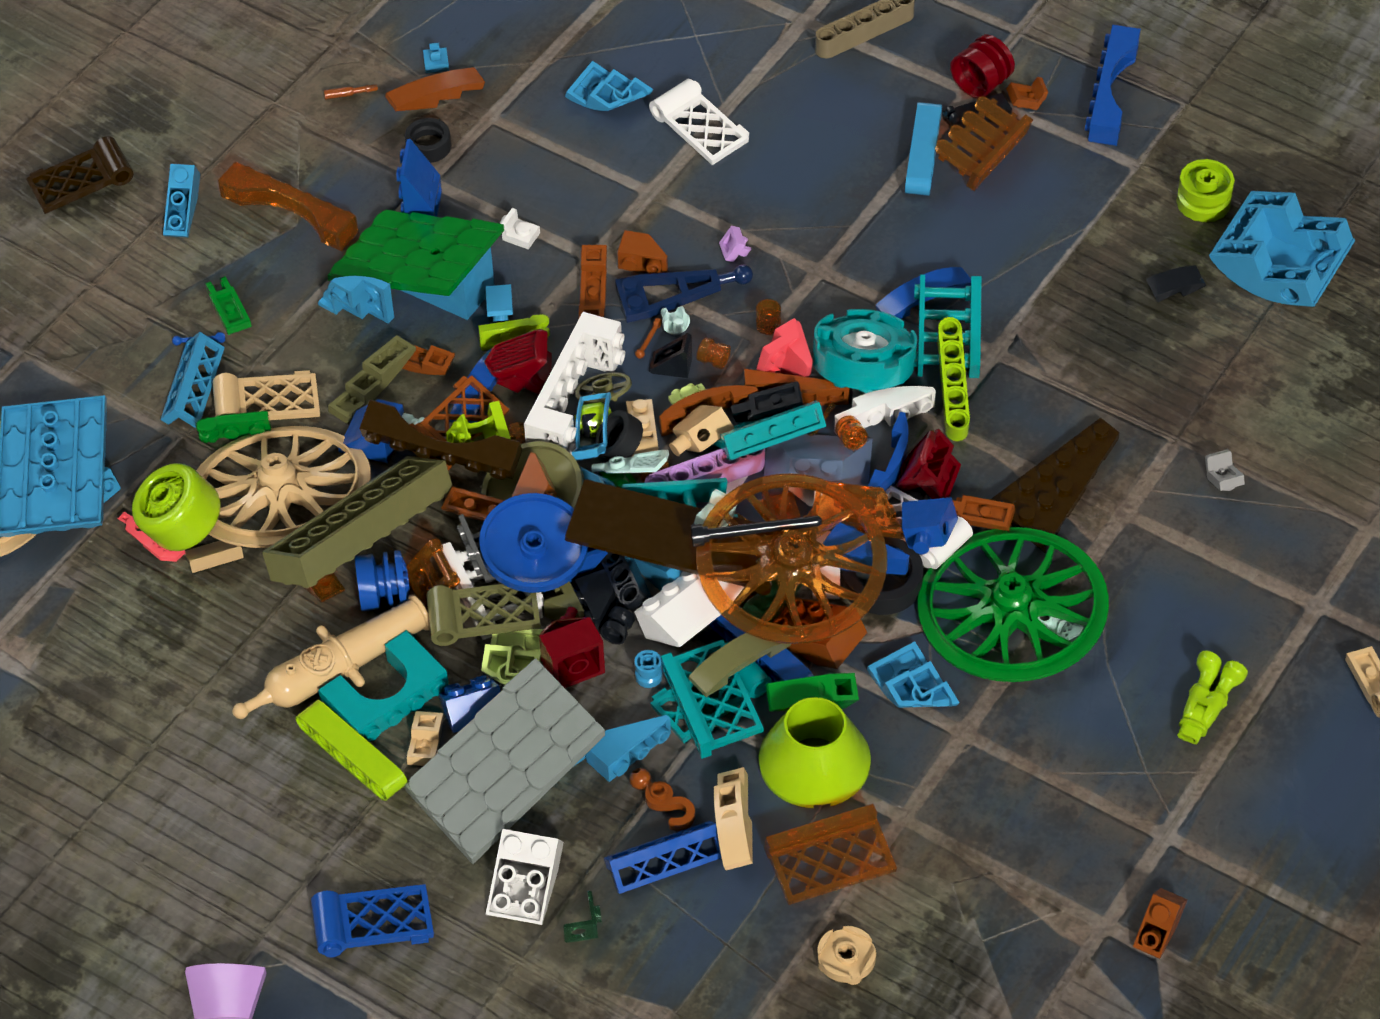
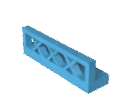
M201 332L186 342L160 419L161 421L169 425L177 418H180L196 428V423L202 419L213 385L212 382L216 376L225 348L224 346ZM205 345L215 351L213 358H208L204 349ZM199 365H204L208 373L207 377L202 378L198 369ZM194 384L198 385L202 393L199 397H196L192 390V385ZM191 403L195 412L194 416L184 411L186 404Z

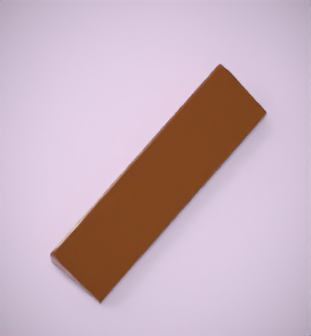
M452 486L441 509L458 515L463 514L465 517L484 522L488 514L505 500Z

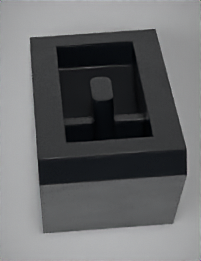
M686 333L654 351L649 372L658 375L688 378L692 362V335Z

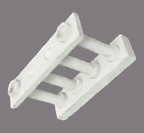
M451 542L440 545L442 562L456 589L473 588L475 581L484 578L483 574L477 576L475 570L471 572L470 570L465 571L463 567L464 562L470 560L467 550L463 552L455 551ZM524 592V594H525V596H526V598H527V597L530 595V593H529V592ZM539 592L536 593L539 617L541 619L543 618L542 606H544V598L542 593ZM491 594L487 600L498 597L500 594ZM472 597L461 598L464 605L468 608L477 601ZM511 603L502 609L512 614L519 606ZM482 604L475 612L485 617L491 610H485ZM497 613L490 621L495 624V621L505 617ZM472 618L476 626L479 622ZM492 634L483 635L481 638L485 640L492 637Z

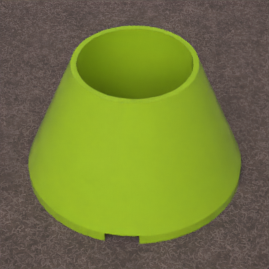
M818 697L806 698L792 705L766 734L759 750L761 776L768 788L782 800L805 808H814V805L825 804L834 806L850 799L866 782L871 765L870 749L863 734L837 704L828 699ZM808 738H821L831 743L825 746L811 747L803 745L799 741Z

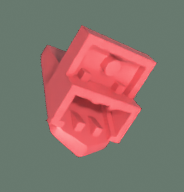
M794 318L775 329L772 342L762 348L756 370L810 377L813 360L799 321Z

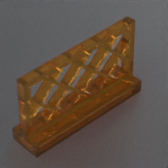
M874 804L767 836L764 849L768 858L772 861L788 905L896 872L897 870L877 820V811ZM873 828L876 835L873 845L858 839L861 831ZM844 838L851 842L846 853L831 847L835 839ZM855 844L870 850L865 861L850 856ZM816 846L825 850L819 862L804 855L807 848ZM828 852L843 859L838 870L823 864ZM873 852L885 857L887 866L877 868L868 864ZM788 854L797 858L793 869L790 870L780 864L778 857ZM801 861L816 867L811 879L796 872ZM846 861L861 867L858 875L851 877L841 872ZM820 869L834 875L830 884L823 885L814 881ZM792 878L808 884L804 892L792 895L789 887Z

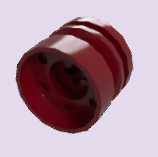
M988 34L979 36L968 48L956 55L950 64L952 77L958 87L967 95L977 99L984 98L990 94L997 85L1003 83L1005 79L1012 75L1015 68L1013 55L1008 47L1000 39Z

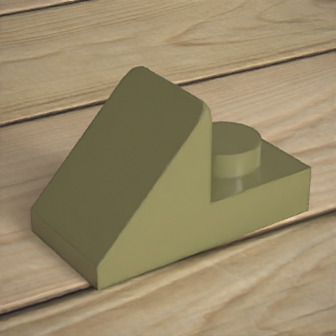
M570 581L559 588L553 589L554 597L544 601L545 616L549 619L559 620L561 616L565 615L568 607H574L578 610L575 618L584 617V610Z

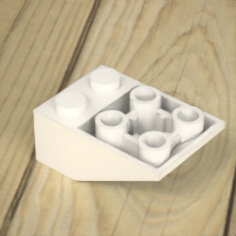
M502 829L486 915L543 925L558 873L564 842L556 838Z

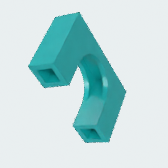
M407 630L385 644L387 661L406 680L405 685L397 694L380 700L366 698L360 695L341 675L318 690L320 701L327 705L368 742L377 739L382 732L391 726L397 725L402 718L411 712L419 710L424 703L434 696H439V693L444 692V687L449 685L447 670Z

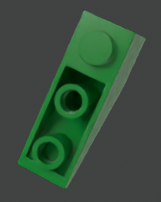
M855 673L825 674L766 684L770 712L788 711L796 702L812 697L828 699L837 704L841 709H845L859 700Z

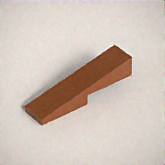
M744 368V385L757 387L758 392L797 381L801 387L804 404L813 401H819L821 406L849 404V388L836 387L829 380Z

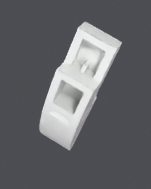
M902 386L881 389L852 398V408L835 415L834 432L837 436L845 437L853 435L868 426L876 425L882 420H885L889 426L895 424L900 412L906 414L907 420L920 413H926L935 407L936 390L933 387Z

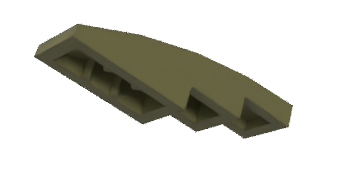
M396 335L362 362L363 370L345 384L346 391L328 405V412L349 424L356 410L368 405L369 400L374 401L396 377L414 354L416 347Z

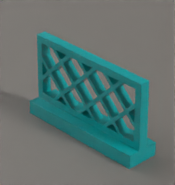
M813 401L771 417L735 425L733 430L720 434L721 439L712 445L725 450L727 459L733 460L824 428L826 423L820 402Z
M724 640L674 657L672 653L661 656L663 673L701 759L712 756L711 750L764 732L763 725L738 672L732 675L733 680L730 686L725 685L720 689L726 691L722 702L693 692L692 687L694 684L687 680L692 672L684 670L681 664L691 660L699 663V666L708 658L710 653L716 652L726 645ZM731 694L743 698L740 708L727 704ZM705 703L718 707L714 717L702 713L701 710ZM723 709L736 714L732 724L719 720ZM741 716L752 719L755 726L744 729L736 725ZM715 725L728 729L726 736L714 740L711 733Z

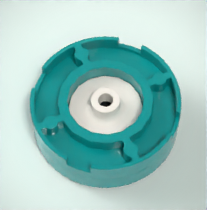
M849 309L846 316L835 319L832 313L822 318L814 329L813 366L821 376L833 382V385L839 388L858 389L864 393L891 388L903 384L914 371L917 335L914 330H911L910 333L904 328L903 320L888 313L868 309Z

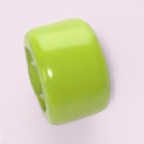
M174 463L157 469L142 482L133 500L132 515L138 528L160 547L170 551H183L200 543L212 531L219 517L221 503L216 489L196 470L185 464Z

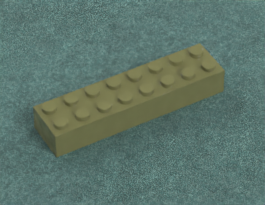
M407 456L264 550L262 554L270 580L281 582L285 585H300L303 588L315 586L318 580L325 575L334 573L337 567L353 560L355 555L362 550L371 548L374 542L390 535L391 531L396 527L408 523L411 517L424 512L427 506L442 500L452 487L446 461Z

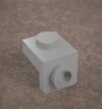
M1227 449L1205 456L1207 479L1220 491H1230L1237 486L1245 484L1244 475L1233 466L1231 451Z

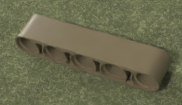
M879 0L819 28L816 31L815 53L821 58H831L909 22L914 17L915 0Z

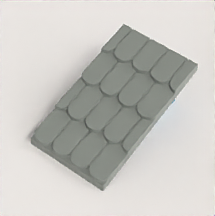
M535 658L511 679L498 695L477 712L473 720L437 751V754L409 779V782L405 785V790L463 855L474 864L501 838L502 829L509 830L572 767L586 759V754L605 736V729L595 721L582 705Z

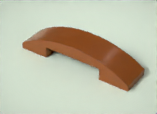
M582 245L578 320L582 312L605 318L607 245Z
M729 385L691 394L671 405L659 416L661 436H666L674 433L673 428L699 405L718 406L726 409L743 403L745 399L749 398V394L758 392V389L754 386Z

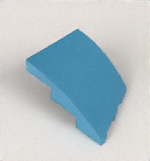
M592 61L567 90L565 97L589 109L609 111L652 93L653 89L636 77L631 81L615 69L610 73Z
M344 276L334 278L323 293V297L318 301L319 306L336 315L344 309L361 319L368 313L386 323H389L394 318L390 284L372 277Z
M915 641L867 667V671L881 691L898 708L956 706L960 703L947 681H942L932 662H927Z

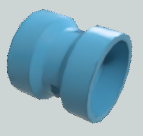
M644 650L638 653L634 661L636 682L644 688L656 687L662 681L663 676L661 656L653 650Z

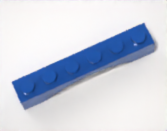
M1112 25L1111 33L1105 36L1104 48H1107V50H1102L1100 64H1103V67H1098L1096 81L1100 82L1094 84L1092 96L1096 100H1091L1089 114H1092V117L1087 116L1085 131H1089V142L1117 146L1123 111L1116 104L1112 96L1111 85L1126 67L1136 61L1141 31L1139 28Z

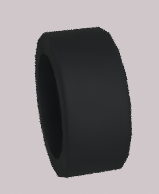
M423 118L412 122L406 128L404 134L405 145L407 139H411L430 163L437 162L450 153L452 146L450 130L443 121L435 118ZM427 135L441 138L438 143L429 146L415 143L418 138Z
M617 410L609 414L607 418L608 444L605 454L601 455L609 460L616 456L624 458L632 456L642 439V422L624 410ZM603 422L597 431L595 444L603 443ZM622 431V434H621L620 438H619L618 441L615 443V441H616L618 435H619L620 432Z

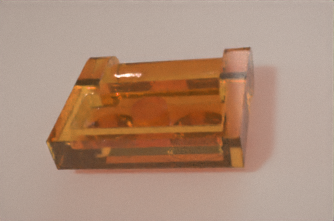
M436 538L429 540L407 564L409 582L416 596L427 610L426 594L431 588L436 585H444L451 589L458 586L461 581L458 574L453 572L442 551L443 545L441 541ZM432 556L443 574L441 580L430 561Z

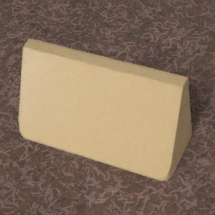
M223 541L213 542L185 551L192 573L244 558L241 546Z

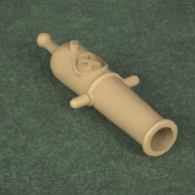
M412 594L408 596L406 602L338 636L331 635L325 626H318L316 633L323 641L322 644L313 645L303 650L300 655L274 667L266 677L264 689L254 698L244 703H237L232 709L233 715L237 719H244L248 716L249 712L269 703L284 708L298 705L318 693L320 688L339 675L349 677L357 687H362L365 680L358 671L359 667L386 652L385 644L406 630L412 636L421 630H430L429 615L425 606L418 597Z

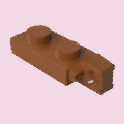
M963 495L962 498L957 497L956 501L953 500L957 516L965 519L970 525L1009 531L1015 512V505Z

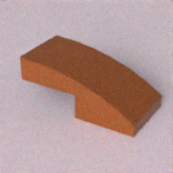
M431 345L429 350L415 346L416 351L402 368L420 374L445 375L455 357V353Z

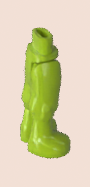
M1207 650L1200 652L1197 657L1196 665L1200 672L1198 682L1189 690V697L1182 719L1179 722L1180 730L1177 734L1180 739L1192 744H1198L1200 738L1206 736L1207 730L1214 723L1221 710L1227 706L1228 694L1231 689L1242 684L1248 675V670L1243 664L1233 660L1227 661L1223 667L1216 689L1210 691L1212 683L1221 670L1222 661L1217 654Z

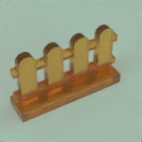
M983 96L979 97L975 103V108L979 111L978 114L973 111H966L963 114L962 123L966 126L965 128L959 125L951 126L948 136L953 141L950 143L947 140L941 139L937 141L935 146L936 153L940 155L939 160L944 162L946 159L959 169L960 175L964 176L966 174L970 177L966 186L973 191L979 187L1022 140L1033 122V119L1026 114L1019 121L1016 119L1018 115L1014 112L1009 114L996 105L997 100L994 98L989 100ZM985 116L1000 127L997 129L984 120ZM971 131L975 132L980 137L985 139L986 142L983 143L982 141H980L978 138L971 134ZM958 145L967 150L973 156L969 157L967 154L962 152L960 149L957 148Z

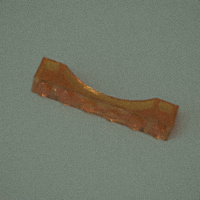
M234 162L218 179L221 197L240 206L271 205L290 210L303 217L313 226L322 243L340 251L358 233L356 215L350 211L340 209L330 202L322 201L307 192H302L289 184L273 179L269 175L255 171L249 166Z

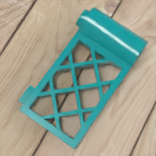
M756 662L738 671L750 698L762 696L767 692L766 684L772 683V679ZM733 676L728 677V686H730ZM664 688L653 695V701L650 704L659 716L667 715L670 717L671 730L683 743L690 740L692 736L689 730L683 732L679 727V720L684 719L679 707L677 706V712L664 711L661 707L668 701L676 702L671 689L667 690ZM719 689L718 698L713 699L722 702L724 691ZM737 696L734 699H728L727 704L738 707L742 704L743 698ZM723 709L719 719L728 714L730 711ZM716 711L713 712V713L710 714V715H709V714H705V715L714 717Z

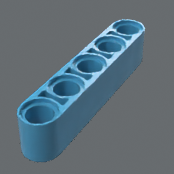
M917 103L905 194L930 196L942 104Z

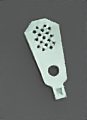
M657 450L637 453L633 457L627 458L616 456L606 463L592 464V472H657L667 462L669 451Z

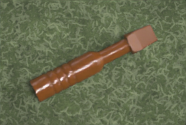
M365 85L355 88L349 86L324 90V97L326 100L352 96L356 93H368L377 91L378 86Z

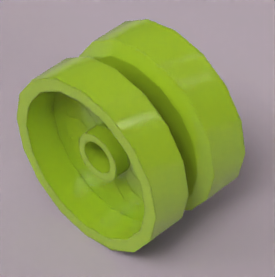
M1210 159L1195 160L1188 163L1182 169L1176 201L1178 209L1184 216L1194 221L1214 222L1223 218L1229 212L1235 181L1232 171L1226 165Z

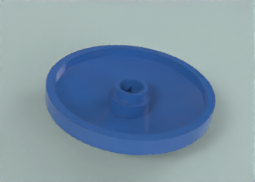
M539 493L517 495L498 504L484 520L479 537L480 555L488 572L503 585L517 591L529 593L550 591L569 582L582 568L588 552L587 546L565 541V535L574 508L557 497Z

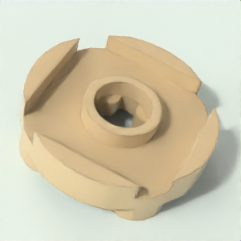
M842 926V930L833 932L832 929L820 939L817 949L818 966L820 971L829 978L838 982L856 985L873 970L876 962V949L868 933L857 927ZM851 950L852 958L844 959L839 953Z

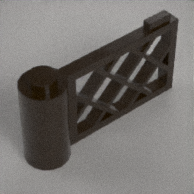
M105 136L98 139L92 149L43 170L41 168L29 174L30 177H27L26 180L44 214H47L111 184L116 186L125 185L132 180L134 173L116 140L113 137ZM93 159L90 167L81 166L82 162ZM64 170L71 171L68 177L58 176ZM77 172L86 173L83 180L74 179ZM92 175L103 177L99 181L90 182ZM42 180L48 181L45 188L35 186V183ZM55 182L64 183L61 190L52 189ZM70 185L80 186L77 191L67 192ZM48 195L57 196L56 200L45 204Z

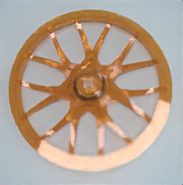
M791 473L760 477L746 482L726 494L710 511L702 527L708 526V529L717 528L723 519L729 526L740 525L728 512L744 499H747L766 522L787 519L786 508L789 487L816 491L811 516H818L821 493L837 500L847 509L822 521V524L817 527L775 531L772 535L763 537L756 534L739 536L745 542L713 543V539H709V542L704 543V546H697V572L707 598L715 609L731 624L750 635L767 641L804 644L822 641L848 630L859 622L875 604L886 578L887 549L877 521L858 498L830 481L814 476ZM783 488L779 519L754 494L769 489ZM853 514L866 532V534L840 545L825 546L816 541L825 532ZM869 540L872 551V566L843 557V555L853 551ZM788 543L798 544V548L788 547ZM711 551L756 555L761 560L759 564L747 569L715 573ZM832 566L870 574L864 590L859 594L833 583L821 573L820 568ZM772 580L777 581L779 589L776 597L761 619L739 607L762 583ZM718 581L749 582L736 599L732 601ZM799 584L812 590L827 620L809 625L801 624L795 602V590ZM825 592L841 598L854 600V602L844 611L834 616ZM784 600H786L795 626L768 622Z

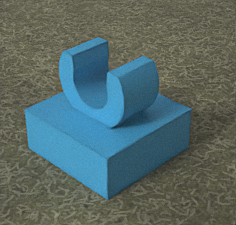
M439 43L429 44L430 49L423 50L425 72L449 71L447 48H439Z

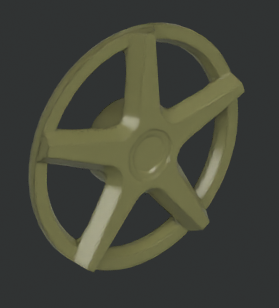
M610 372L599 374L579 384L575 390V396L577 400L580 399L579 391L592 392L590 395L610 392V400L616 402L618 397L630 389L632 381L628 375L623 373ZM612 376L625 378L626 381L613 384L611 379ZM594 381L592 386H586L589 382ZM606 398L584 401L583 404L605 402Z

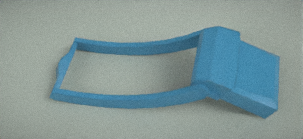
M610 392L580 397L575 426L576 449L572 452L575 460L596 458L600 454H605L608 444L607 418L611 399ZM606 398L603 413V443L580 446V418L584 401Z

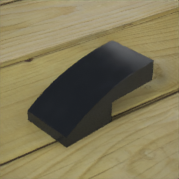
M1196 265L1171 269L1146 279L1157 302L1179 292L1184 297L1206 286Z

